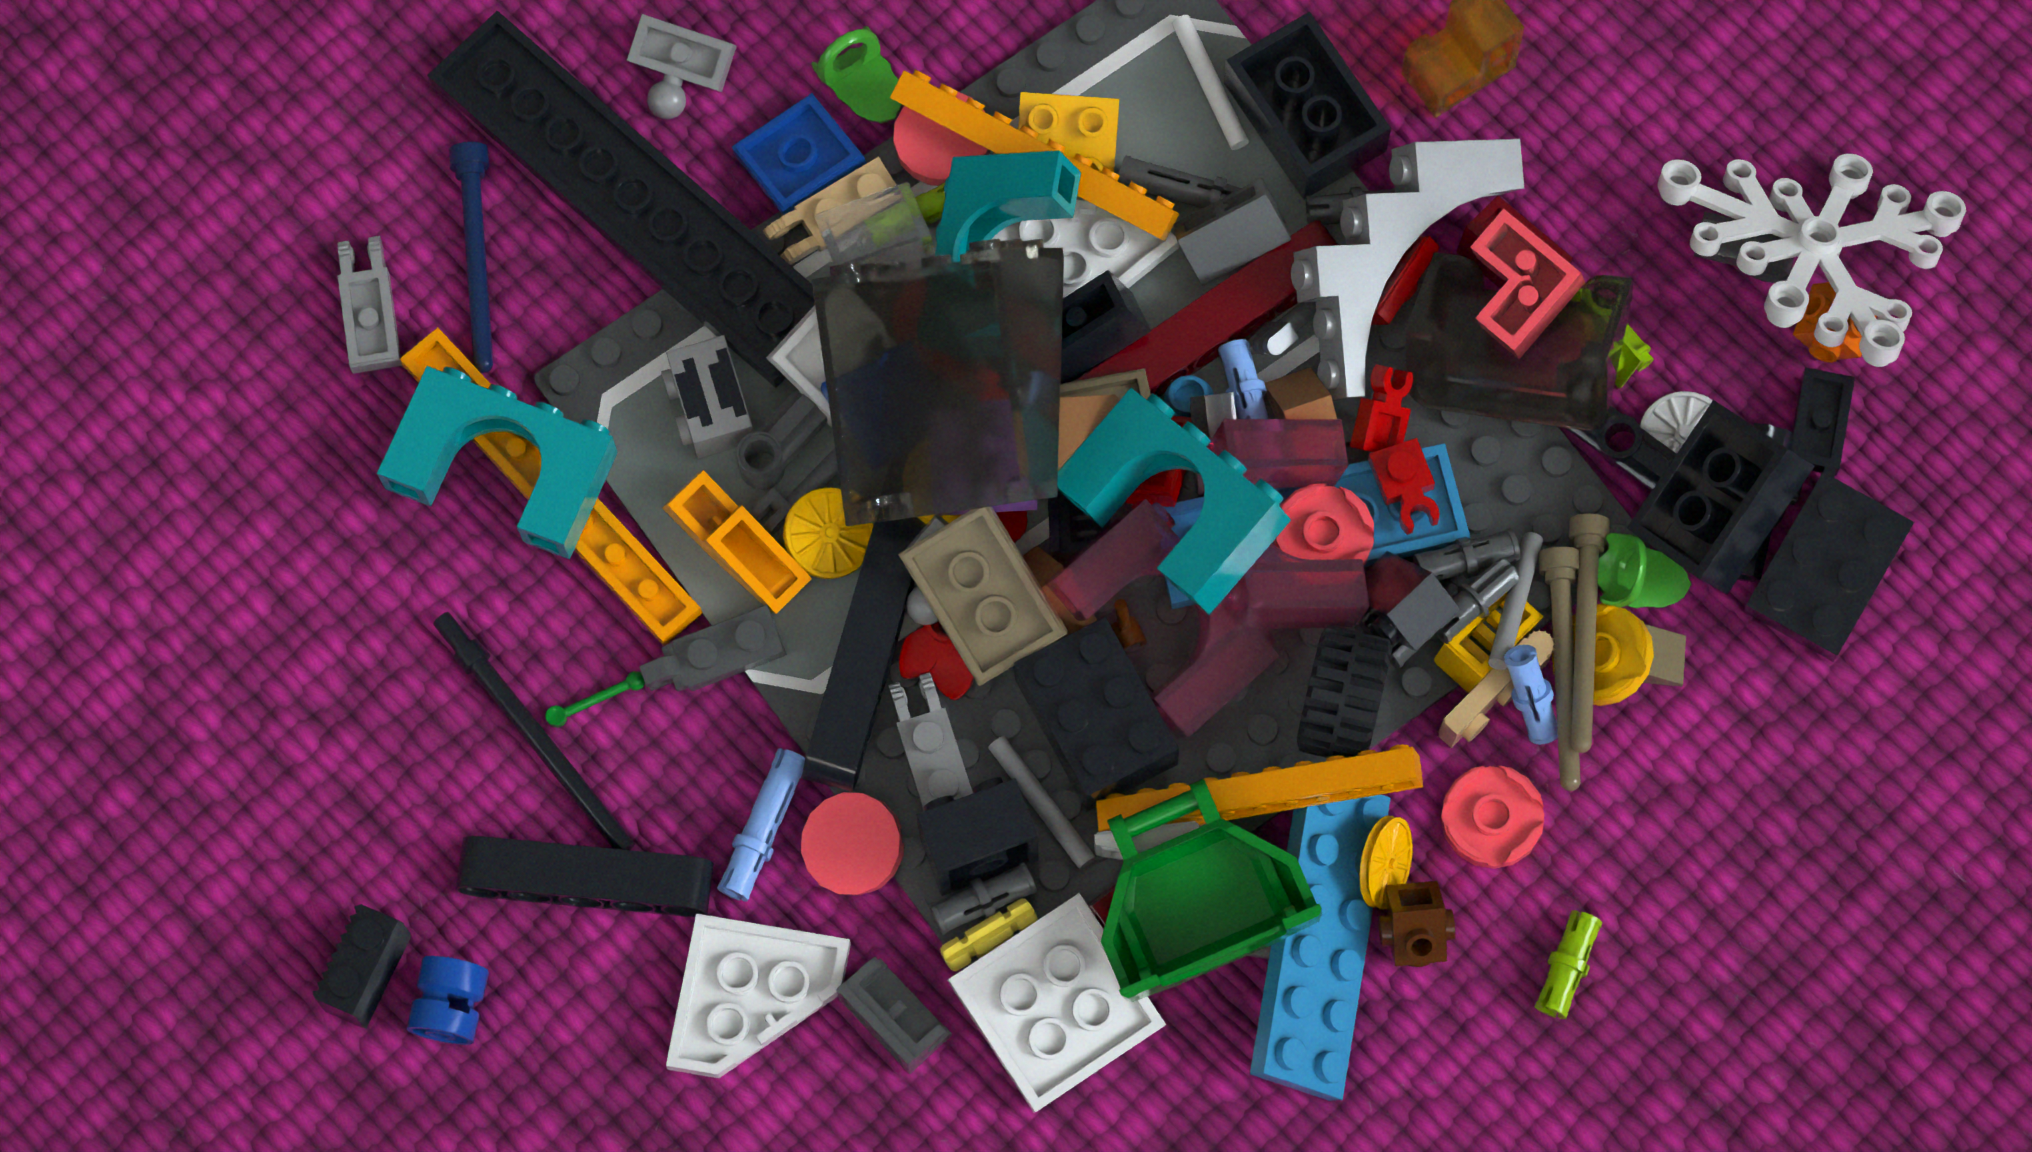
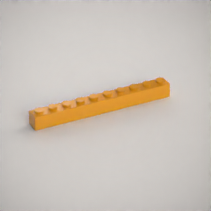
M916 69L913 74L903 71L890 96L891 99L996 154L1059 150L1081 172L1077 196L1166 241L1179 216L1178 212L1172 210L1175 205L1174 203L1159 195L1156 201L1145 196L1147 189L1132 181L1129 186L1118 182L1120 175L1103 167L1101 172L1091 168L1093 161L1076 153L1074 158L1064 154L1063 152L1066 147L1049 139L1047 144L1037 140L1036 138L1039 133L1022 125L1020 130L1010 126L1009 124L1012 119L995 111L993 116L983 112L985 105L968 97L966 102L956 98L958 91L943 83L939 88L929 84L931 77Z
M1403 744L1392 746L1390 750L1383 752L1375 750L1361 751L1358 753V756L1348 758L1339 755L1326 758V761L1319 763L1301 761L1295 763L1294 767L1284 769L1272 766L1264 768L1260 773L1237 772L1233 773L1231 778H1204L1220 817L1226 821L1423 787L1420 756L1413 746L1409 747ZM1173 783L1167 789L1143 788L1138 790L1137 794L1125 796L1120 793L1107 795L1106 799L1096 801L1098 831H1111L1107 822L1110 818L1122 814L1124 819L1189 791L1191 788L1186 783ZM1200 809L1166 824L1195 821L1199 825L1206 823Z

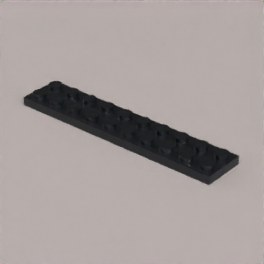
M496 11L427 75L433 87L717 337L724 335L727 346L776 388L786 379L766 357L824 294L499 11Z

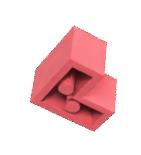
M1503 209L1470 247L1478 260L1506 282L1477 315L1476 320L1483 330L1520 359L1585 284V280L1579 270L1508 211Z

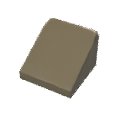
M1645 625L1652 636L1654 658L1649 675L1643 683L1682 687L1686 636Z

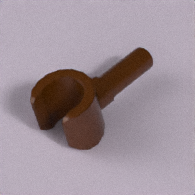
M1116 600L1114 606L1117 621L1111 624V627L1123 649L1125 650L1137 643L1141 647L1144 646L1147 640L1136 617L1129 616L1126 600Z

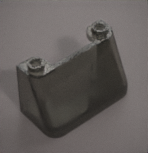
M1434 252L1406 327L1407 372L1413 373V383L1409 391L1410 396L1420 405L1436 410L1577 430H1593L1600 427L1606 420L1612 399L1632 302L1633 278L1612 275H1597L1590 278L1584 284L1580 302L1569 301L1523 356L1518 359L1483 330L1476 320L1477 315L1498 292L1484 289V277L1480 267L1467 257Z

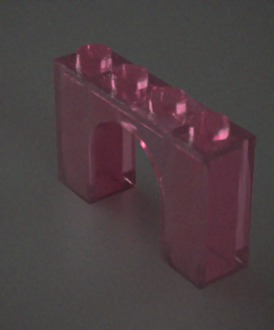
M1223 419L1213 438H1209L1211 442L1207 446L1217 456L1223 450L1233 455L1247 468L1243 476L1254 485L1261 478L1274 489L1305 487L1310 484H1326V486L1335 487L1348 467L1342 419ZM1271 543L1225 596L1226 607L1234 612L1236 629L1326 628L1328 625L1340 628H1355L1369 608L1363 560L1301 559L1283 552Z
M1146 499L1138 501L1045 581V584L1077 621L1087 620L1123 587L1141 576L1166 578L1157 567L1180 541V538L1172 530L1176 523L1167 510L1158 502H1154L1151 505ZM1233 588L1210 615L1195 604L1200 623L1196 648L1188 661L1150 694L1163 721L1177 738H1188L1280 657L1271 647L1276 641L1269 630L1257 619L1250 622L1238 608L1242 604V600Z

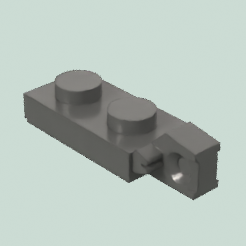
M764 605L673 640V643L662 647L664 657L639 667L645 684L651 691L674 683L677 691L688 688L691 691H695L784 657L787 654L772 612L768 605Z

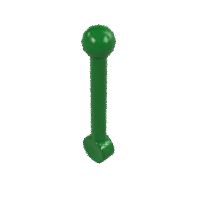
M632 671L627 675L626 680L564 708L556 705L551 706L546 711V720L552 727H561L566 723L567 717L626 690L637 691L642 689L645 685L643 675L639 671Z

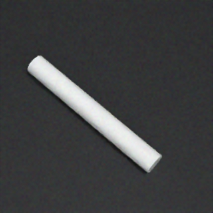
M1182 15L1172 22V26L1231 150H1238L1246 146L1249 140L1190 16Z

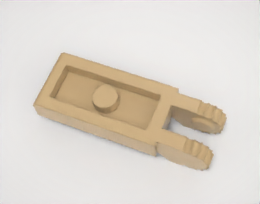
M878 156L794 207V211L788 212L764 228L763 232L770 241L782 237L789 230L802 223L810 237L789 246L781 254V257L791 265L817 249L819 252L825 250L865 226V220H869L879 214L881 215L903 202L902 198H904V195Z
M1540 629L1536 632L1533 630L1532 634H1528L1527 638H1524L1518 644L1531 645L1536 649L1541 671L1543 666L1546 667L1551 653L1555 650L1553 648L1555 645L1553 643L1554 638H1551L1550 634H1547L1546 631H1540ZM1493 668L1443 719L1438 736L1450 748L1462 737L1468 742L1472 741L1490 721L1485 714L1497 701L1505 707L1512 700L1511 693L1514 686L1508 668L1506 670Z

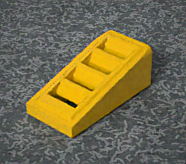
M1507 592L1488 608L1489 614L1485 618L1477 617L1454 636L1452 641L1448 644L1444 643L1434 658L1436 665L1468 693L1493 669L1488 664L1490 656L1469 637L1472 635L1491 652L1496 634L1483 622L1486 620L1497 630L1501 614L1496 609L1499 606L1503 608ZM1527 601L1514 647L1544 617Z

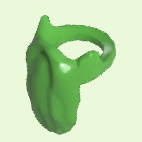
M863 26V29L847 32L833 41L821 55L818 64L812 61V68L819 79L834 90L838 99L850 107L858 116L879 123L895 120L902 104L891 99L890 96L899 79L892 72L891 64L881 56L880 43L877 36L868 26ZM856 43H863L861 47L851 48L848 51H846L843 55L837 57V55L843 49L849 47L850 45Z
M1609 533L1606 535L1609 547L1599 558L1598 588L1603 594L1600 597L1601 603L1617 608L1625 606L1633 608H1664L1684 598L1691 586V581L1688 579L1687 572L1682 566L1659 550L1647 548L1644 542L1635 535Z

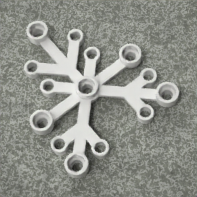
M1843 154L1835 159L1829 175L1832 191L1819 216L1813 215L1802 197L1803 190L1801 185L1795 180L1781 178L1775 181L1768 199L1755 177V167L1750 162L1741 159L1728 163L1723 183L1729 190L1741 193L1746 202L1700 184L1701 173L1694 164L1685 160L1677 159L1665 163L1657 185L1662 199L1671 205L1679 206L1692 201L1736 219L1717 224L1709 222L1697 224L1690 239V247L1699 255L1713 256L1719 251L1721 243L1760 235L1773 234L1783 238L1765 243L1746 242L1741 246L1736 260L1737 267L1743 273L1756 276L1765 271L1769 262L1798 257L1787 281L1774 283L1770 287L1764 303V310L1768 320L1778 327H1791L1803 318L1809 303V295L1805 289L1819 264L1834 289L1836 297L1828 313L1822 314L1818 320L1814 331L1816 340L1827 347L1841 345L1848 331L1849 325L1847 320L1850 316L1862 336L1859 348L1863 359L1868 364L1876 367H1884L1898 358L1905 341L1903 332L1908 326L1912 310L1907 303L1901 300H1889L1857 287L1839 258L1842 247L1882 240L1909 251V259L1915 266L1930 269L1937 265L1943 246L1937 238L1930 235H1919L1915 232L1927 230L1934 236L1946 237L1959 229L1966 212L1965 203L1960 197L1951 192L1937 191L1928 197L1922 211L1905 214L1911 201V195L1906 188L1892 184L1883 188L1877 203L1878 211L1873 221L1839 227L1838 223L1850 199H1854L1866 191L1873 173L1871 164L1865 158L1856 154ZM1775 209L1787 212L1792 221L1779 216Z

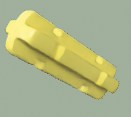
M1021 898L1007 906L1006 913L1002 914L999 911L965 931L964 938L959 940L958 937H955L943 944L940 948L941 955L952 971H959L972 963L971 958L975 955L979 959L1013 937L1014 932L1017 930L1020 932L1036 922L1038 919L1032 905L1025 898Z

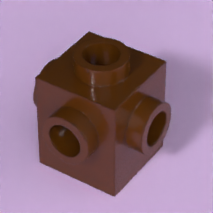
M1438 880L1386 885L1387 915L1378 916V928L1381 947L1390 946L1395 966L1423 967L1430 963L1446 962L1447 941L1455 940V922L1452 909H1445Z

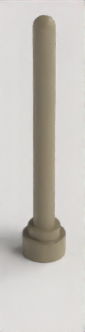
M1591 513L1578 514L1569 520V541L1574 544L1573 548L1579 550L1571 746L1578 753H1585L1592 746L1599 554L1604 552V545L1608 544L1606 535L1610 533V519L1603 515Z
M1551 547L1543 549L1538 553L1539 574L1545 576V584L1550 585L1552 633L1553 643H1555L1553 653L1560 784L1566 791H1574L1580 786L1581 777L1579 753L1574 751L1571 746L1574 677L1571 584L1576 582L1575 575L1578 574L1579 550L1573 547Z

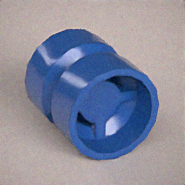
M443 956L423 957L416 984L423 994L421 998L415 999L412 1002L407 1024L408 1032L439 1042L460 1045L473 1044L480 1016L473 1007L475 1003L482 1001L484 998L489 976L488 969L455 958Z

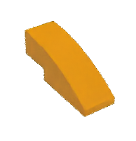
M704 470L697 473L662 507L712 559L763 605H768L774 614H777L812 579L742 505L738 506Z

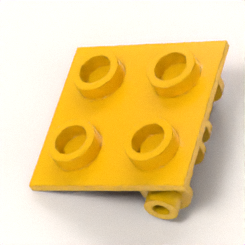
M1020 92L1018 130L1024 125L1039 133L1036 138L1037 140L1047 144L1049 139L1066 147L1063 152L1064 154L1074 158L1076 153L1093 161L1091 168L1101 172L1103 167L1114 172L1119 99Z

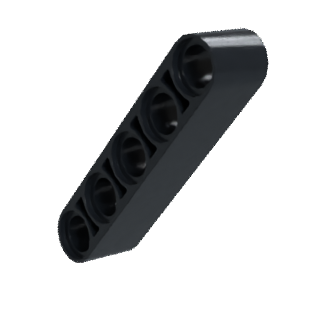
M467 836L462 840L455 890L465 895L482 898L696 917V914H708L714 863L704 858L687 855Z

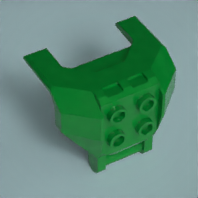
M1204 778L1189 784L1191 790L1124 819L1122 814L1107 820L1124 861L1118 876L1101 943L1121 988L1119 992L1127 1001L1134 1002L1175 987L1273 945L1319 922L1322 916L1320 903H1316L1297 858L1239 826L1222 819ZM1200 809L1206 825L1138 854L1132 840L1133 837Z

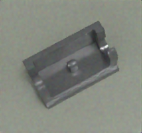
M1263 178L1250 183L1174 224L1177 242L1202 286L1291 240V236L1284 224L1286 223Z
M876 957L870 959L836 989L839 1001L909 1074L952 1036V1033L922 1004L881 958L879 960Z

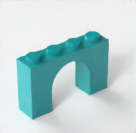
M1059 150L953 157L950 176L946 179L944 185L945 202L942 219L936 228L937 246L933 267L929 270L927 276L928 294L925 310L919 320V341L930 351H933L935 348L956 360L1049 357L1057 310L1035 289L1008 291L978 290L976 268L986 245L1004 228L1021 221L1074 217L1081 172Z
M426 366L377 472L384 488L417 502L432 506L452 460L466 443L480 435L491 432H508L519 435L530 441L541 453V471L519 520L517 529L523 542L570 560L618 453L613 436L609 435L610 431L592 420L583 419L581 424L566 419L563 417L562 411L544 402H536L535 406L517 400L518 397L515 393L502 386L491 384L487 389L471 383L472 379L457 369L444 367L443 371H439Z
M1130 388L1050 482L1071 503L1103 528L1135 489L1149 477L1171 469H1184L1201 475L1205 491L1201 513L1195 524L1160 563L1157 569L1174 587L1210 615L1291 521L1279 506L1284 498L1263 479L1260 478L1255 485L1246 479L1243 474L1247 471V468L1226 450H1223L1217 456L1208 449L1207 446L1211 440L1191 422L1187 421L1183 427L1171 419L1175 414L1174 410L1158 396L1152 393L1145 399L1133 388Z

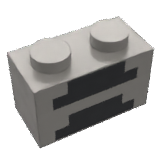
M724 335L667 351L670 369L661 371L669 400L679 398L684 412L683 415L675 417L683 446L693 443L697 459L737 448L741 439L747 434L752 433L753 428Z

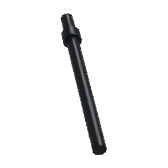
M450 612L440 615L433 625L456 652L453 658L466 674L472 673L610 846L613 849L631 850L635 842L488 661L490 654L478 639L471 640Z

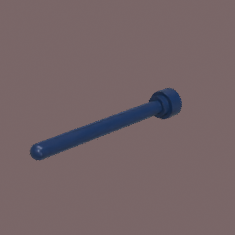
M462 142L454 144L449 148L450 170L455 172L456 179L461 181L473 365L480 373H487L493 367V350L481 179L485 177V171L489 169V152L486 144Z

